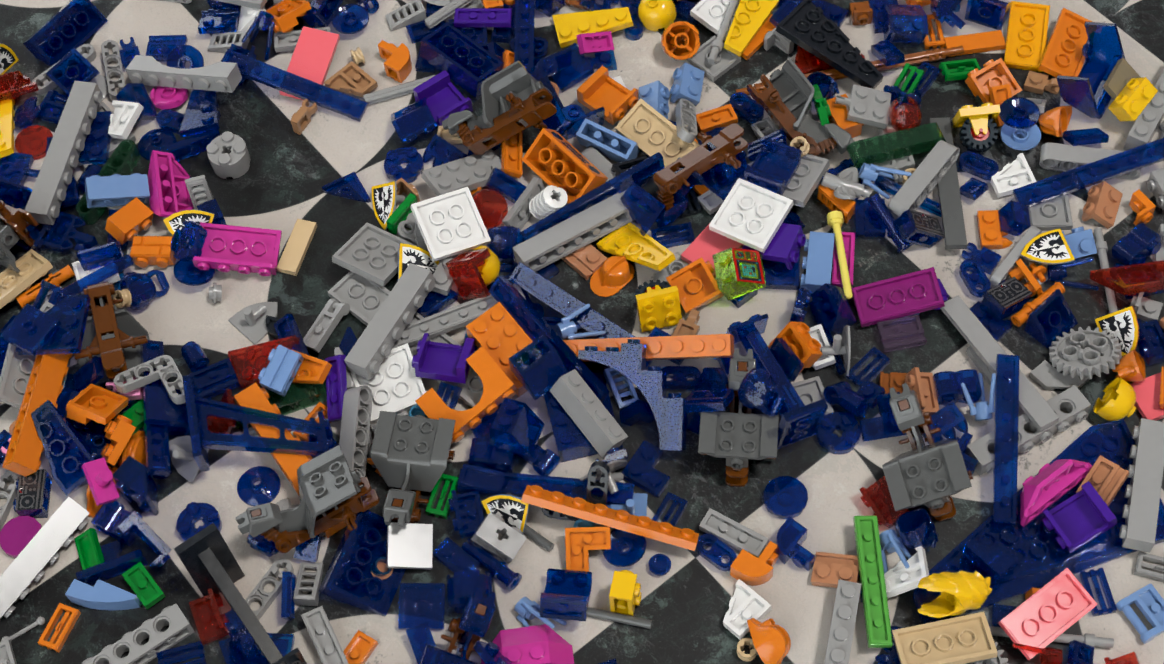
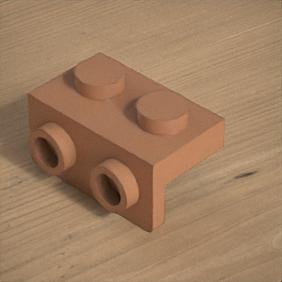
M1105 181L1092 186L1088 191V198L1083 207L1081 219L1085 222L1093 218L1107 229L1114 226L1123 194Z
M914 367L905 375V383L909 385L911 390L916 392L921 410L929 412L931 416H936L940 413L933 373L920 372L919 367Z

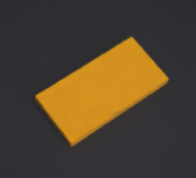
M1011 1L1004 63L1008 68L1043 72L1038 67L1046 49L1050 5Z

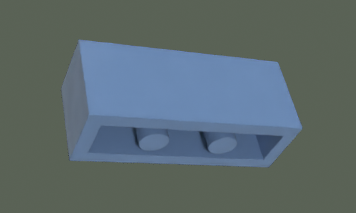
M586 118L576 133L579 144L587 148L592 146L602 155L618 163L635 159L640 152L636 142Z
M133 173L122 176L120 174H113L104 177L93 175L86 177L85 180L87 208L125 206L136 197L144 204H149L150 191L147 174Z
M810 231L809 239H806L804 251L808 252V256H803L802 269H806V274L801 275L800 285L804 286V295L829 297L835 233Z

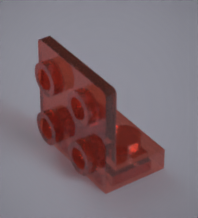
M488 248L462 252L446 263L449 274L453 278L458 288V293L463 300L483 298L490 295L477 268L485 263L484 260L491 256Z

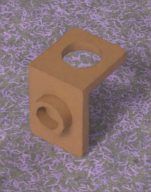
M402 177L396 181L398 187L397 195H401L404 192L408 196L412 193L416 196L417 202H420L418 191L413 184H408Z

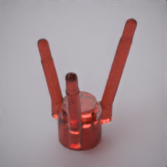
M1018 643L1012 644L1014 648L1040 653L1041 664H1062V649L1045 647L1043 649Z

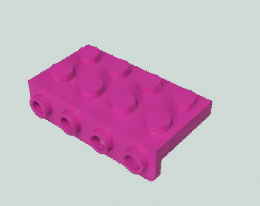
M200 222L196 253L193 257L194 266L200 270L212 268L221 272H230L232 270L238 271L241 274H250L252 272L258 273L261 276L276 275L282 231Z

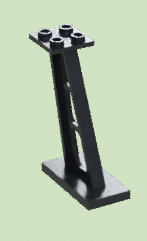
M214 523L174 548L206 601L221 592L269 664H307L298 648L282 656L234 583L245 575Z

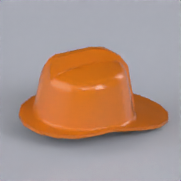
M611 256L607 258L603 265L592 275L590 279L591 290L600 297L615 295L633 279L635 273L633 266L627 261L625 256Z

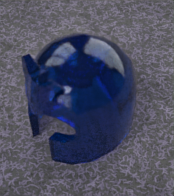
M814 72L807 77L812 85L818 84L821 94L826 100L834 98L836 94L840 93L835 80L823 72Z
M921 508L906 512L899 516L896 521L898 534L904 545L908 548L915 549L920 546L923 548L931 546V548L936 547V542L939 541V534L936 532L935 525L925 509Z

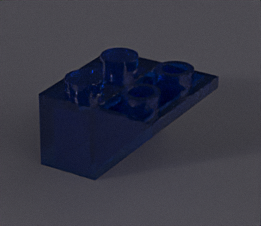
M542 335L509 358L510 370L534 400L550 391L556 381L568 373L557 350L545 335Z
M128 456L113 474V479L116 482L115 487L122 492L121 496L130 503L134 501L143 512H151L156 516L159 513L157 485L146 466Z

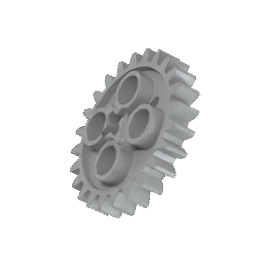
M1088 326L1086 330H1083L1081 327L1078 328V331L1070 329L1069 334L1062 332V337L1056 336V341H1052V347H1049L1052 367H1056L1057 372L1063 371V376L1070 373L1072 379L1076 375H1079L1080 380H1082L1084 376H1088L1089 379H1092L1093 375L1101 377V372L1109 374V369L1115 370V364H1119L1122 358L1119 339L1114 338L1113 333L1107 335V330L1099 332V327L1094 331Z

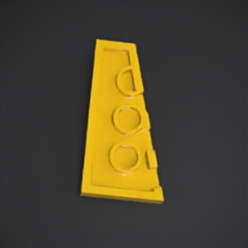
M740 0L723 48L740 57L774 11L779 0Z
M629 7L552 15L561 48L577 44L576 35L607 31L613 33L634 26Z
M12 95L0 100V159L14 153L13 129H15L13 117H15L13 105H15V100Z
M631 222L614 230L596 243L599 250L620 257L625 256L627 260L661 271L676 259L674 253Z

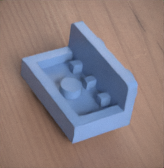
M686 62L680 68H676L673 73L674 82L670 89V102L675 103L679 98H684L695 106L700 103L705 71Z
M659 80L639 87L638 99L640 100L641 98L668 119L669 89Z
M1082 226L1071 229L1072 233L1066 235L1062 231L1074 259L1097 253L1092 229L1084 230Z

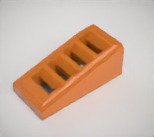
M821 184L819 185L817 199L831 211H841L844 223L847 224L854 215L856 202L839 199L834 196L833 190Z

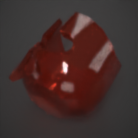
M909 96L907 97L908 103L912 105L903 103L897 107L899 103L896 98L889 108L891 126L902 134L914 132L922 122V113L919 105L914 98Z

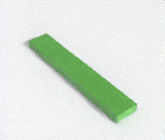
M854 516L853 523L860 583L862 584L861 591L868 648H891L893 642L877 516Z

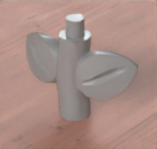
M856 166L842 170L837 176L825 172L821 182L822 186L834 190V196L839 199L855 200L861 196L869 198L871 190L865 189L864 185L859 183V172Z

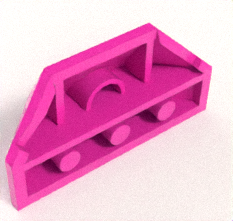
M153 150L147 176L150 191V210L160 217H168L176 212L194 209L185 183V179L190 178L188 173L175 160L172 153Z
M1061 459L1054 461L1051 465L1049 463L1045 464L1039 470L1037 476L1027 478L1022 484L1023 490L1020 497V524L1023 527L1041 514L1043 510L1047 509L1085 479L1092 465L1089 462Z
M543 624L500 630L481 657V664H574L572 645L548 625Z

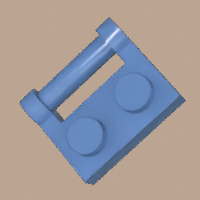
M1151 583L1120 600L1115 605L1119 611H1123L1140 634V640L1143 644L1150 642L1164 632V600ZM1131 604H1136L1153 627L1148 631L1130 607Z

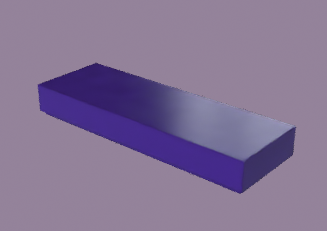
M455 8L454 27L511 28L512 8Z
M346 355L325 358V361L332 365L326 377L328 421L330 422L342 419L344 393L347 390L346 363L344 361Z

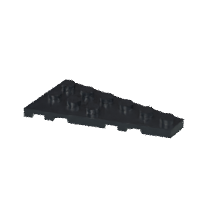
M803 0L777 25L775 31L859 85L875 89L882 82L884 76L869 60H865L860 55L861 51L849 43L850 39L832 20L827 19L823 15V10L820 7H816L812 3L813 0Z

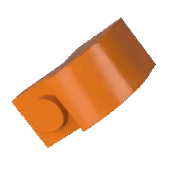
M382 40L378 44L380 57L386 60L384 62L386 75L402 83L412 70L409 49L403 43L397 48L394 44Z
M770 541L758 558L742 549L730 566V576L737 580L740 579L746 585L751 586L762 585L768 582L773 577V566L779 557L777 554L778 545Z

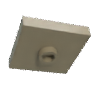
M1122 58L1117 61L1103 88L1115 100L1131 78L1141 77Z

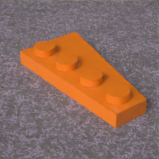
M268 341L249 377L251 380L260 382L258 379L262 368H267L270 362L268 356L273 348H277L278 344ZM295 351L301 354L304 360L292 383L323 384L332 365L327 361Z

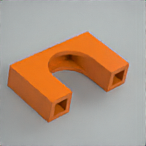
M483 346L466 359L483 383L482 397L474 407L464 411L451 409L433 388L429 389L415 401L429 419L439 420V418L456 420L451 444L459 442L465 436L464 433L470 428H476L482 422L481 419L487 414H493L498 409V405L504 400H510L517 390L513 382Z

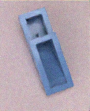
M74 579L65 593L71 603L96 610H129L140 608L142 605L137 595L99 579L94 587Z

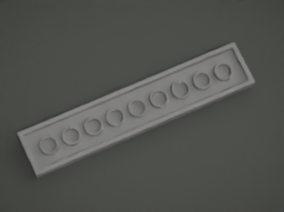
M350 271L328 291V295L340 303L349 304V312L368 326L391 291ZM416 311L412 322L418 321L425 317H423ZM447 334L429 339L431 342L460 345ZM418 344L410 346V350L413 356L417 355L418 353ZM472 367L470 368L466 384L436 380L471 408L482 397L483 383Z

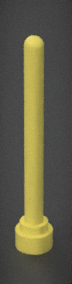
M831 211L826 216L827 223L833 229V233H835L834 239L844 297L851 299L853 294L841 231L844 223L843 213L841 211Z

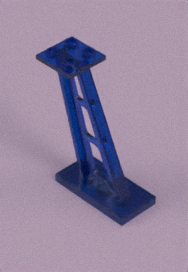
M756 314L750 317L748 321L732 323L727 328L726 334L734 336V344L741 341L747 354L748 349H753V358L756 359V371L782 417L778 426L777 449L816 435L828 405L825 399L804 405L760 335L765 332L769 318L768 315Z
M191 375L182 376L192 453L201 472L210 470L207 449L319 456L335 447L333 446V432L329 418H324L322 411L318 412L320 423L206 399L200 397L199 390ZM216 416L240 421L243 424L244 433L242 435L212 433L208 430L207 417ZM254 423L275 427L280 431V438L253 437L249 434L248 424ZM285 430L315 435L317 441L288 440L285 437Z

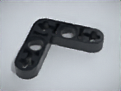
M595 461L590 466L587 498L585 500L593 504L600 503L607 506L610 469L603 461ZM597 468L601 469L602 472L600 481H596ZM600 488L604 493L603 496H594L592 489ZM542 508L544 515L549 518L570 521L580 519Z

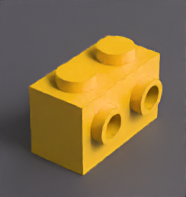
M1146 77L1131 78L1108 109L1119 121H1135L1158 90Z
M628 570L614 571L609 593L611 612L630 616L634 615L635 606L640 605L642 592H640L641 583H638L637 574Z

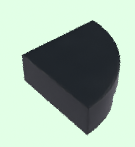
M266 315V328L269 334L281 341L287 320Z

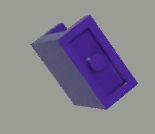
M446 70L413 89L415 101L437 126H442V121L452 113L464 110L473 111L471 99L469 97L465 99L451 83L450 76Z
M782 223L765 252L759 251L760 259L783 262L788 270H792L794 263H797L799 259L800 249L806 242V236L801 226ZM744 245L743 248H742V249H747V250H755V249H753V248H751V247H748V246H746V245ZM741 251L743 255L746 256L743 257L746 258L745 260H751L749 259L750 252H748V255H746L747 251Z
M424 333L422 340L418 341V353L412 359V368H415V376L466 384L471 368L466 359L475 352L474 339L466 338L464 345L460 346L431 342L429 340V333Z
M1089 481L1081 486L1082 490L1051 510L1045 509L1042 511L1044 525L1049 531L1054 530L1057 534L1055 539L1062 549L1067 548L1070 553L1117 524L1116 516Z

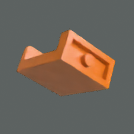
M603 65L577 89L578 102L612 125L618 120H622L626 112L639 101L638 90L633 88L630 91L610 78L608 69Z

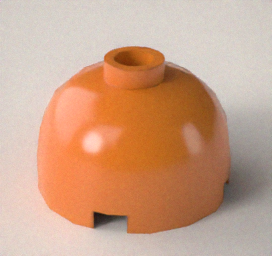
M677 21L665 28L661 36L663 51L675 60L691 58L700 47L699 32L689 22Z

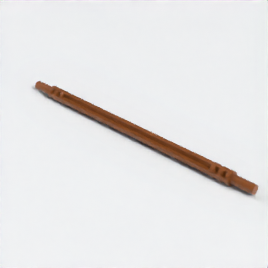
M963 46L947 49L942 47L870 62L880 72L904 67L906 63L916 65L942 60L947 56L962 54L964 49ZM836 69L804 74L812 85L848 78ZM757 83L753 86L758 94L767 89L763 83ZM747 88L735 90L736 97L750 95Z

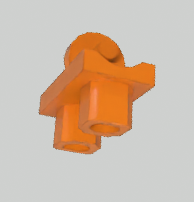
M1021 258L1015 261L1017 266L1008 274L1010 278L1015 277L1019 281L1024 278L1027 280L1024 286L1032 294L1025 298L1028 299L1036 294L1039 296L1043 293L1037 279L1041 283L1046 281L1044 276L1047 271L1044 265L1037 267L1035 263H1032L1029 266L1032 269L1030 272Z

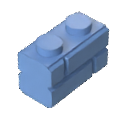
M278 345L276 349L273 348L268 356L270 362L267 368H262L258 379L262 387L285 397L304 358L301 354Z

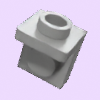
M1140 289L1138 296L1133 295L1130 306H1133L1137 319L1156 324L1163 303L1143 297L1144 290Z

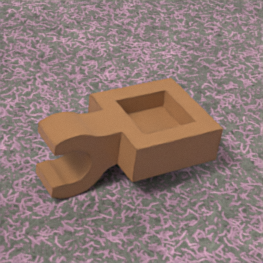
M1029 71L1023 90L1043 95L1044 91L1058 94L1061 80L1058 78L1048 80L1049 75Z
M308 99L302 102V107L292 115L290 120L293 131L299 135L311 122L310 117L318 109L315 102L311 107H308Z
M692 309L687 320L680 319L672 336L697 335L700 330V326L697 325L700 319V311Z

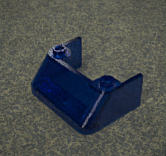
M1085 22L1088 40L1083 45L1082 54L1085 56L1086 62L1078 77L1058 75L1057 81L1060 88V96L1064 102L1090 118L1101 119L1112 98L1103 86L1117 61L1122 58L1125 59L1116 24Z
M570 47L542 58L529 72L537 81L540 80L544 87L552 92L553 99L550 102L557 109V112L543 120V123L547 125V129L556 130L566 140L576 137V133L585 118L601 126L604 125L605 114L604 107L586 114L582 107L577 104L564 107L548 77L554 75L557 71L571 66L572 49Z

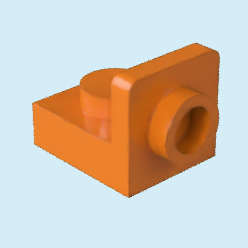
M1140 189L1132 194L1129 203L1131 209L1137 213L1134 221L1136 227L1142 223L1147 224L1154 217L1153 213L1156 205Z

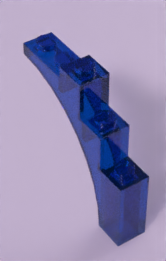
M627 339V343H621V352H619V347H606V351H598L596 346H585V350H578V359L607 365L625 375L638 387L648 401L655 416L659 431L660 450H685L687 398H681V393H668V397H666L667 371H661V366H648V370H646L647 344H640L641 339Z

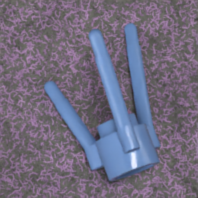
M864 162L860 168L858 178L863 179L862 184L869 186L886 199H889L890 196L871 183V181H876L878 175L894 179L893 175L889 173L911 176L912 173Z
M586 304L569 316L561 318V323L556 324V331L561 340L606 334L605 331L577 333L578 329L598 323L597 319L578 325L574 321H570L588 309L590 304Z
M979 373L978 382L981 402L975 403L976 407L973 405L965 383H961V387L970 408V415H975V421L993 419L992 413L995 412L996 374H992L990 399L988 402L985 401L982 373Z
M893 529L882 532L879 537L884 574L888 571L885 551L888 553L896 552L905 568H909L910 566L905 556L909 559L912 555L902 543L901 538L897 536Z
M523 597L515 605L514 610L519 614L517 619L524 627L529 626L526 621L527 619L530 621L537 617L550 628H554L555 625L541 613L564 626L567 624L566 621L541 607L535 601L532 602L527 597Z

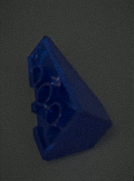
M47 400L33 411L31 416L38 436L42 441L45 457L48 459L52 470V477L65 495H69L88 484L82 465L100 458L50 400Z

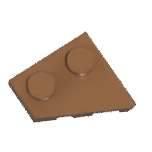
M352 61L324 82L327 89L363 97L364 94L370 93L378 87L377 82Z

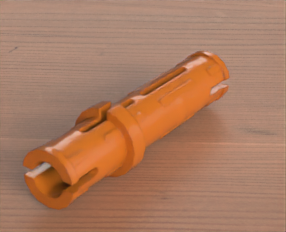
M66 265L56 273H50L48 278L16 296V300L21 307L24 308V306L53 288L61 287L60 284L75 276L70 266Z
M1055 282L1054 285L1041 293L1033 301L1025 303L1020 311L1011 316L1012 323L1017 327H1021L1030 318H1035L1040 310L1065 293L1064 286L1060 282Z

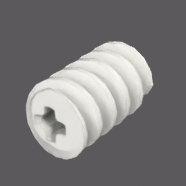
M553 185L547 186L530 200V213L535 218L545 221L566 205L568 195L563 188Z

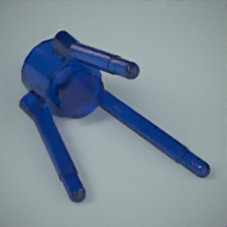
M260 11L258 17H255L254 22L243 37L242 42L244 43L253 30L250 42L254 41L260 29L266 31L269 28L265 60L268 61L273 29L275 27V23L272 22L274 16L268 12Z
M1093 257L1047 266L1049 281L1060 282L1062 285L1099 289L1098 286L1063 280V278H1067L1066 268L1091 262L1094 260Z

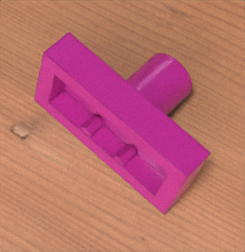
M611 31L576 35L580 54L610 52L614 50Z
M104 457L82 465L97 506L120 498L113 481V474L109 470Z

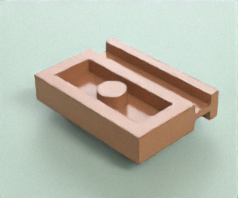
M588 244L561 259L584 279L588 280L603 265L607 257L594 246Z
M1100 455L1076 493L1081 491V486L1089 481L1107 506H1109L1130 473L1128 470H1124L1119 465Z
M816 552L811 577L812 585L837 588L839 579L858 583L860 574L857 556Z

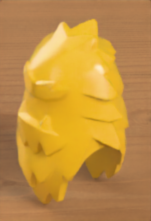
M967 571L940 572L923 577L918 584L919 588L927 589V591L941 592V594L932 602L922 604L921 608L918 609V613L934 618L962 615L967 610L979 609L992 591V588H990L991 577L984 578L977 571L974 573Z

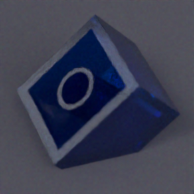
M968 0L965 20L996 30H1002L1009 15L1011 2L1007 0Z
M882 5L884 42H923L928 35L927 15L921 5Z
M74 48L46 74L69 97L74 81L90 82L100 72Z
M426 97L391 114V122L402 143L405 141L407 143L412 142L418 138L417 135L423 132L428 134L434 131L435 126H437V121Z
M505 397L491 426L489 445L531 457L545 424L526 403Z

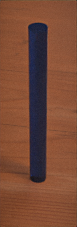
M815 300L811 301L809 306L817 325L822 324L829 345L833 346V338L818 303ZM834 355L836 360L835 366L839 375L846 373L841 356Z

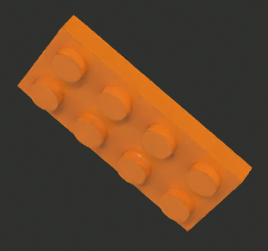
M1063 8L1060 11L1038 69L1074 86L1098 24Z

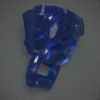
M499 226L488 229L487 232L491 242L487 244V247L499 259L512 258L513 264H500V272H513L518 264L512 247L524 241L520 228Z
M151 270L144 274L129 272L120 280L121 290L128 289L131 293L132 303L130 308L132 310L144 309L153 299L167 294L170 288L164 272L160 270ZM152 276H157L162 291H156V286L151 279Z
M753 368L749 373H746L738 389V398L744 406L751 409L757 408L768 416L778 415L786 400L784 392L777 387L765 369ZM777 393L778 396L769 410L767 406H769L774 394Z

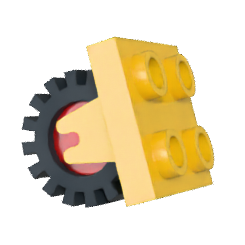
M985 103L980 107L965 105L958 110L952 120L953 128L961 127L959 132L961 136L959 138L960 141H963V147L965 145L968 147V151L972 149L973 153H977V151L982 153L985 150H989L998 137V129L996 130L997 124H993V122L1001 112L1000 104Z
M649 280V284L644 282L643 286H638V289L635 291L642 332L678 324L679 320L682 319L677 286L671 287L666 281L661 283L660 280L656 282Z

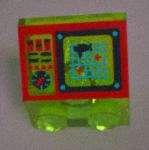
M729 248L713 255L718 289L728 301L767 286L761 253L759 251Z

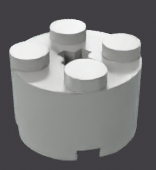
M227 131L207 145L206 150L214 173L220 178H239L249 170L250 154L245 141L240 136Z

